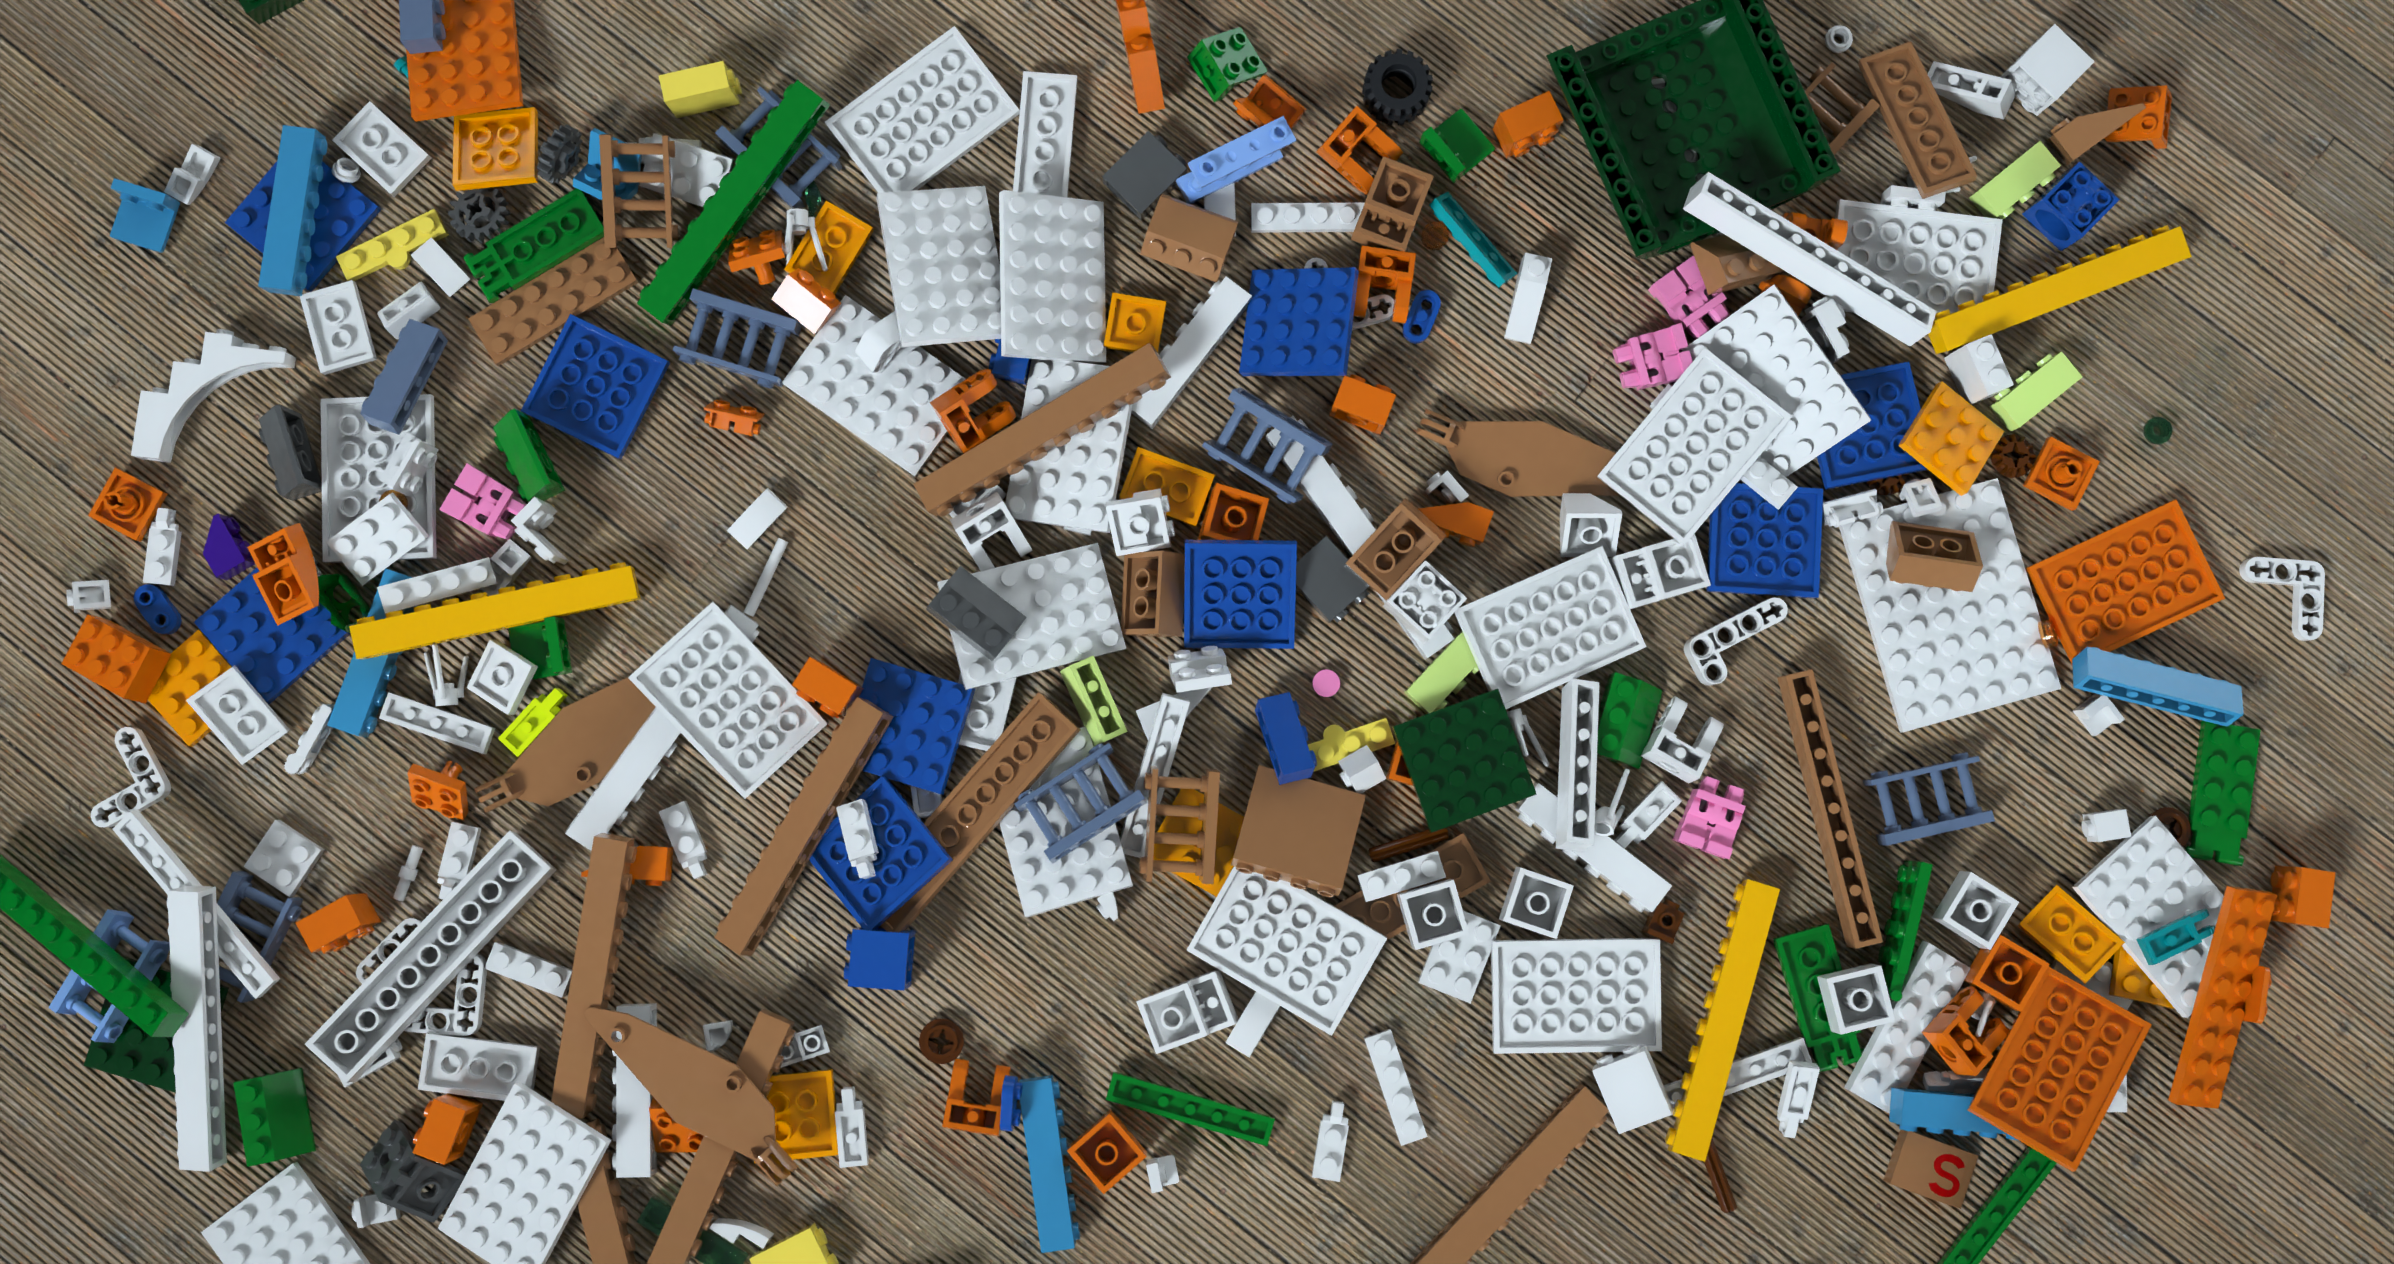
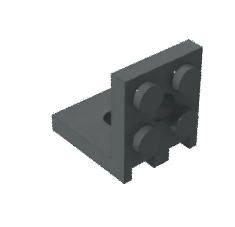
M394 1119L391 1125L382 1132L380 1139L374 1147L365 1154L360 1166L379 1202L434 1223L456 1195L467 1173L449 1164L442 1165L412 1153L416 1145L413 1143V1138L404 1123ZM434 1184L433 1188L428 1192H421L426 1185Z

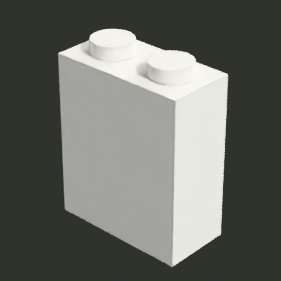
M1992 334L1968 343L1944 357L1960 396L1971 405L1990 398L2014 385Z
M1633 1045L1622 1051L1623 1055L1613 1058L1612 1054L1599 1058L1596 1060L1597 1064L1592 1069L1619 1134L1665 1118L1673 1113V1106L1647 1046L1639 1048L1638 1045Z

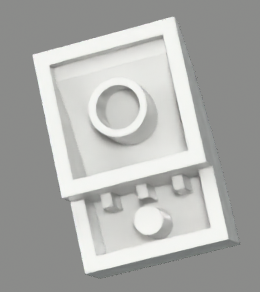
M1695 533L1684 546L1675 539H1671L1608 559L1630 610L1711 586Z
M1219 969L1136 1001L1156 1054L1235 1025L1239 1020Z

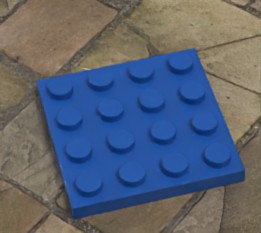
M323 161V179L319 182L318 186L319 205L315 208L314 213L315 232L311 235L310 239L311 258L307 262L305 272L307 274V285L305 288L310 292L316 288L338 262L336 256L346 252L382 210L349 182L339 181L333 175L332 168ZM277 162L225 221L229 227L261 253L264 251Z
M1357 268L1252 270L1249 291L1252 299L1247 307L1239 373L1242 376H1347L1359 275Z
M570 314L521 412L621 460L670 362Z
M1904 362L1840 375L1872 420L1817 456L1824 488L1830 489L1928 470L1898 446L1921 409L1910 363Z
M1736 483L1710 514L1707 574L1711 586L1707 587L1706 592L1819 598L1823 489L1798 487L1778 510L1747 484Z
M1185 540L1184 648L1217 646L1218 648L1294 649L1297 541Z
M256 568L195 620L194 623L228 663L238 668L269 705L351 633L332 625L331 613L320 602L319 606L277 626L252 576L259 572V569Z
M871 658L862 685L863 690L859 697L869 700L894 717L862 771L885 776L894 781L944 795L976 688L965 690L963 684Z
M881 776L856 799H864L867 803L879 852L876 854L877 860L872 861L876 876L860 879L857 868L851 866L838 816L831 822L809 859L855 920L865 930H876L953 860L885 776Z

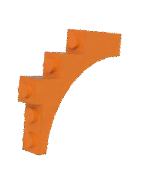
M1115 0L1138 114L1165 109L1156 51L1151 37L1145 0Z

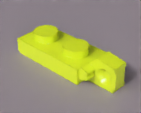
M554 688L548 696L541 694L538 698H534L498 739L517 757H520L561 711L558 706L568 695L560 688Z

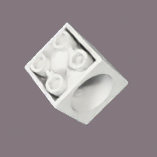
M2054 24L2000 77L2012 80L2015 96L2022 102V106L2028 112L2038 116L2055 102L2095 61Z
M1425 560L1383 607L1424 644L1467 598Z

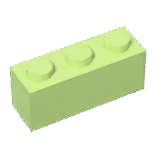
M2039 141L1969 197V199L1984 217L2004 219L2015 210L2012 207L2014 203L2019 200L2023 204L2035 194L2033 190L2035 186L2040 184L2044 187L2056 177L2053 172L2061 164L2044 144Z
M2063 352L2054 356L2048 353L2036 362L2038 366L2036 370L2032 373L2027 370L2015 379L2017 385L2011 390L2007 388L1994 396L1997 401L1989 407L2009 432L2020 428L2083 377Z
M1463 631L1403 692L1426 714L1444 708L1448 703L1445 698L1451 692L1456 695L1466 685L1467 682L1464 678L1470 672L1475 675L1479 671Z
M1094 655L1060 671L1083 725L1091 736L1093 746L1128 732Z

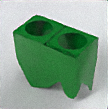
M347 575L318 576L319 602L331 613V624L350 633L349 626L357 625V622H350L349 611L355 606H360L362 617L365 618L368 616L370 607ZM341 584L351 596L348 602L339 603L334 599L333 590L337 585Z

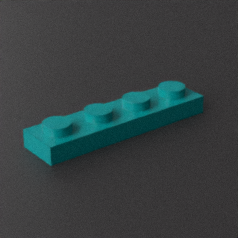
M1449 192L1438 196L1429 204L1435 216L1440 221H1443L1451 231L1454 239L1465 247L1471 259L1481 266L1486 272L1488 279L1495 283L1498 288L1517 275V272Z

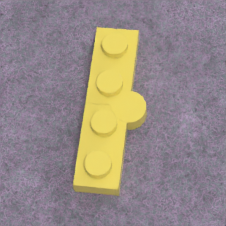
M432 209L336 256L347 281H356L387 265H391L399 270L405 269L411 262L409 252H415L431 237L436 242L449 234L438 211Z
M1387 718L1346 732L1339 725H1330L1323 731L1322 740L1308 744L1309 751H1314L1317 760V766L1313 772L1338 764L1339 760L1365 745L1373 752L1393 745L1395 741Z

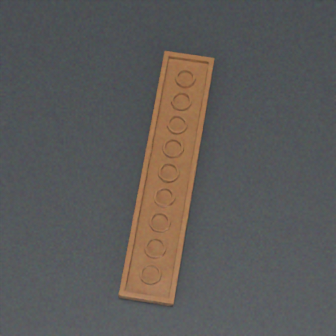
M1038 692L924 822L925 826L953 860L881 925L886 931L901 932L910 926L1015 806L1014 803L1019 801V795L1036 782L1081 730L1042 693Z

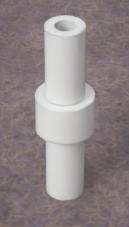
M412 845L406 864L401 866L398 874L400 880L393 896L394 899L399 901L405 900L410 883L415 881L418 873L416 867L423 851L422 847Z

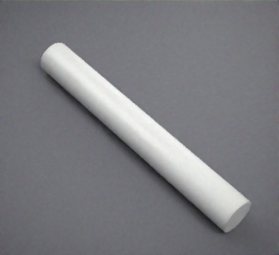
M778 538L743 613L754 617L788 545L787 541Z

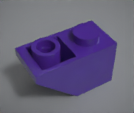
M219 513L213 516L203 555L216 578L229 580L255 565V562L247 548L250 544L245 540L243 541L239 534L241 528L233 517Z

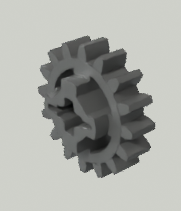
M567 124L565 126L560 125L559 130L554 129L552 136H548L547 142H543L540 148L542 154L538 157L540 163L537 166V169L540 170L538 175L552 184L555 182L559 183L561 178L565 179L568 172L572 171L573 166L576 167L580 159L578 157V154L581 152L580 145L583 142L580 139L582 134L578 132L579 130Z
M491 187L465 190L466 193L464 194L456 193V196L459 198L458 201H450V204L455 208L448 212V215L453 219L450 224L461 237L465 236L469 242H473L476 238L480 243H483L486 236L491 240L494 238L493 233H503L500 228L501 225L509 224L504 216L511 215V212L506 208L509 203L502 197L503 195L498 189L494 190ZM492 201L495 204V211H493L494 205L492 204Z

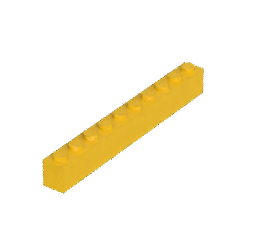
M2165 225L2152 230L2153 236L2145 239L2144 234L2127 240L2128 246L2121 248L2119 243L2103 249L2104 255L2097 257L2096 253L2079 258L2081 264L2073 266L2071 262L2055 268L2056 273L2048 276L2046 271L2030 277L2032 282L2024 285L2023 281L2006 286L2008 292L1999 294L1998 290L1982 296L1983 301L1975 304L1974 299L1957 305L1959 311L1950 313V310L1947 309L1936 313L1931 332L1928 334L1935 354L1960 347L2192 257L2181 226L2169 229V226Z
M626 562L609 565L610 570L599 572L598 568L581 571L582 576L571 578L570 574L554 577V582L543 584V580L526 583L527 588L515 590V586L498 589L499 594L488 596L487 592L470 595L471 600L459 602V598L442 601V606L431 608V604L414 607V612L403 614V611L399 610L385 613L386 618L375 620L374 616L357 619V625L349 626L356 659L365 660L429 646L433 643L438 644L544 621V618L563 617L641 600L635 570L632 566H626Z
M1749 879L1743 880L1735 888L1733 900H1737L1734 911H1729L1726 920V926L1729 927L1726 938L1722 937L1718 953L1722 954L1719 965L1715 964L1711 974V980L1714 981L1712 991H1707L1703 1007L1707 1008L1704 1019H1699L1696 1027V1034L1699 1035L1696 1046L1692 1045L1688 1061L1692 1062L1689 1073H1684L1681 1081V1089H1684L1681 1100H1677L1675 1103L1673 1116L1676 1117L1674 1128L1669 1127L1665 1143L1669 1144L1667 1149L1669 1151L1703 1162L1706 1161L1780 892L1779 888Z

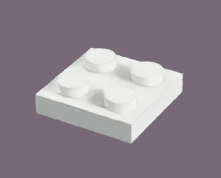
M490 639L467 688L507 715H515L538 666L498 640Z
M275 820L244 867L287 896L294 897L325 849L281 820Z

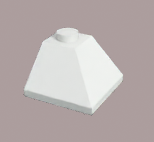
M1563 493L1560 509V556L1578 557L1603 546L1607 557L1616 556L1622 510L1590 493Z

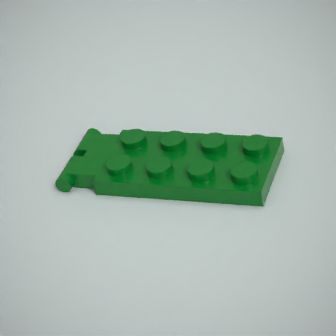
M576 188L486 242L485 244L488 248L476 255L468 253L463 259L475 279L483 277L478 281V284L488 302L495 303L499 300L498 294L510 287L514 290L520 288L603 238L604 225L584 192Z
M2201 721L2188 818L2192 830L2191 845L2185 847V851L2191 858L2211 861L2213 851H2215L2216 862L2237 866L2243 865L2244 857L2239 855L2241 839H2247L2261 729L2236 725L2226 727Z
M1904 860L1903 865H1900L1897 872L1899 885L1897 892H1894L1891 898V908H1893L1891 919L1887 920L1884 928V934L1887 935L1885 945L1880 948L1878 954V962L1882 966L1890 1000L1900 1001L1902 999V987L1905 975L1908 974L1933 864Z
M1825 923L1773 938L1801 1036L1804 1038L1806 1046L1811 1047L1815 1060L1814 1063L1820 1069L1819 1073L1838 1068L1836 1057L1839 1056L1844 1066L1858 1062L1865 1049H1860L1856 1036L1861 1030L1845 1034L1831 1032L1817 976L1842 970L1829 924Z

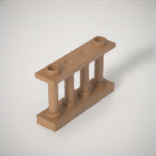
M1831 62L1826 69L1820 66L1810 77L1813 83L1805 90V93L1816 117L1833 131L1832 135L1835 138L1829 146L1833 155H1835L1881 105L1873 98L1866 106L1862 102L1860 104L1857 103L1828 76L1836 66ZM1819 84L1851 112L1850 116L1853 119L1848 125L1844 122L1840 123L1809 95Z
M600 134L605 248H616L618 241H623V238H666L667 248H673L674 241H679L678 225H673L670 158H675V141H670L669 135H662V144L618 143V140H613V134ZM619 154L663 155L664 172L620 171L618 168H614V157H619ZM620 183H664L665 200L621 199V197H616L615 185H620ZM621 211H665L666 227H622V224H617V213H621Z
M1150 766V773H1145L1144 790H1149L1145 857H1140L1139 873L1144 874L1146 882H1152L1153 871L1195 873V876H1199L1202 884H1214L1220 772L1217 769H1205V775H1201L1200 778L1158 776V768L1156 766ZM1157 787L1200 789V792H1204V802L1199 803V806L1157 804ZM1156 815L1198 817V820H1202V831H1198L1197 834L1155 832ZM1154 843L1197 845V848H1201L1200 859H1196L1195 862L1153 860Z

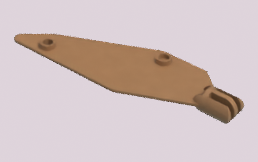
M1426 408L1424 412L1426 416L1447 424V427L1425 418L1421 419L1420 424L1442 434L1443 437L1417 428L1416 434L1446 446L1461 476L1509 497L1562 496L1563 493L1620 496L1597 477L1614 457L1615 452L1543 421H1455Z
M627 677L563 707L505 774L474 788L475 793H478L498 783L501 785L500 788L478 798L480 803L503 793L506 795V798L483 808L485 813L515 799L549 807L601 782L656 706Z
M595 1007L586 1009L584 1013L585 1019L676 1123L753 1159L776 1186L780 1185L782 1179H786L791 1172L798 1168V1165L776 1141L774 1106L738 1065L628 1013ZM616 1031L622 1034L621 1040L616 1037Z

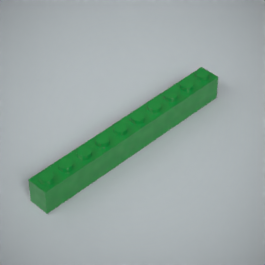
M796 80L794 84L792 83L786 88L783 94L784 99L779 106H775L769 112L766 124L762 129H758L753 134L751 145L746 151L738 155L733 170L723 176L719 183L720 188L715 195L710 196L703 205L704 210L700 216L690 222L687 234L682 240L675 243L671 250L672 255L667 262H663L657 268L656 277L651 284H647L640 292L641 298L637 304L660 322L672 326L690 301L692 289L698 290L829 108L830 104L799 80Z
M0 854V909L149 1036L173 1037L189 1013Z

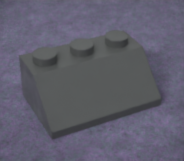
M280 404L273 406L259 419L261 425L259 435L268 448L267 461L271 469L275 471L277 478L275 480V487L277 492L283 498L292 501L322 492V480L301 413Z
M962 566L957 569L926 608L930 614L991 661L997 657L1027 618Z

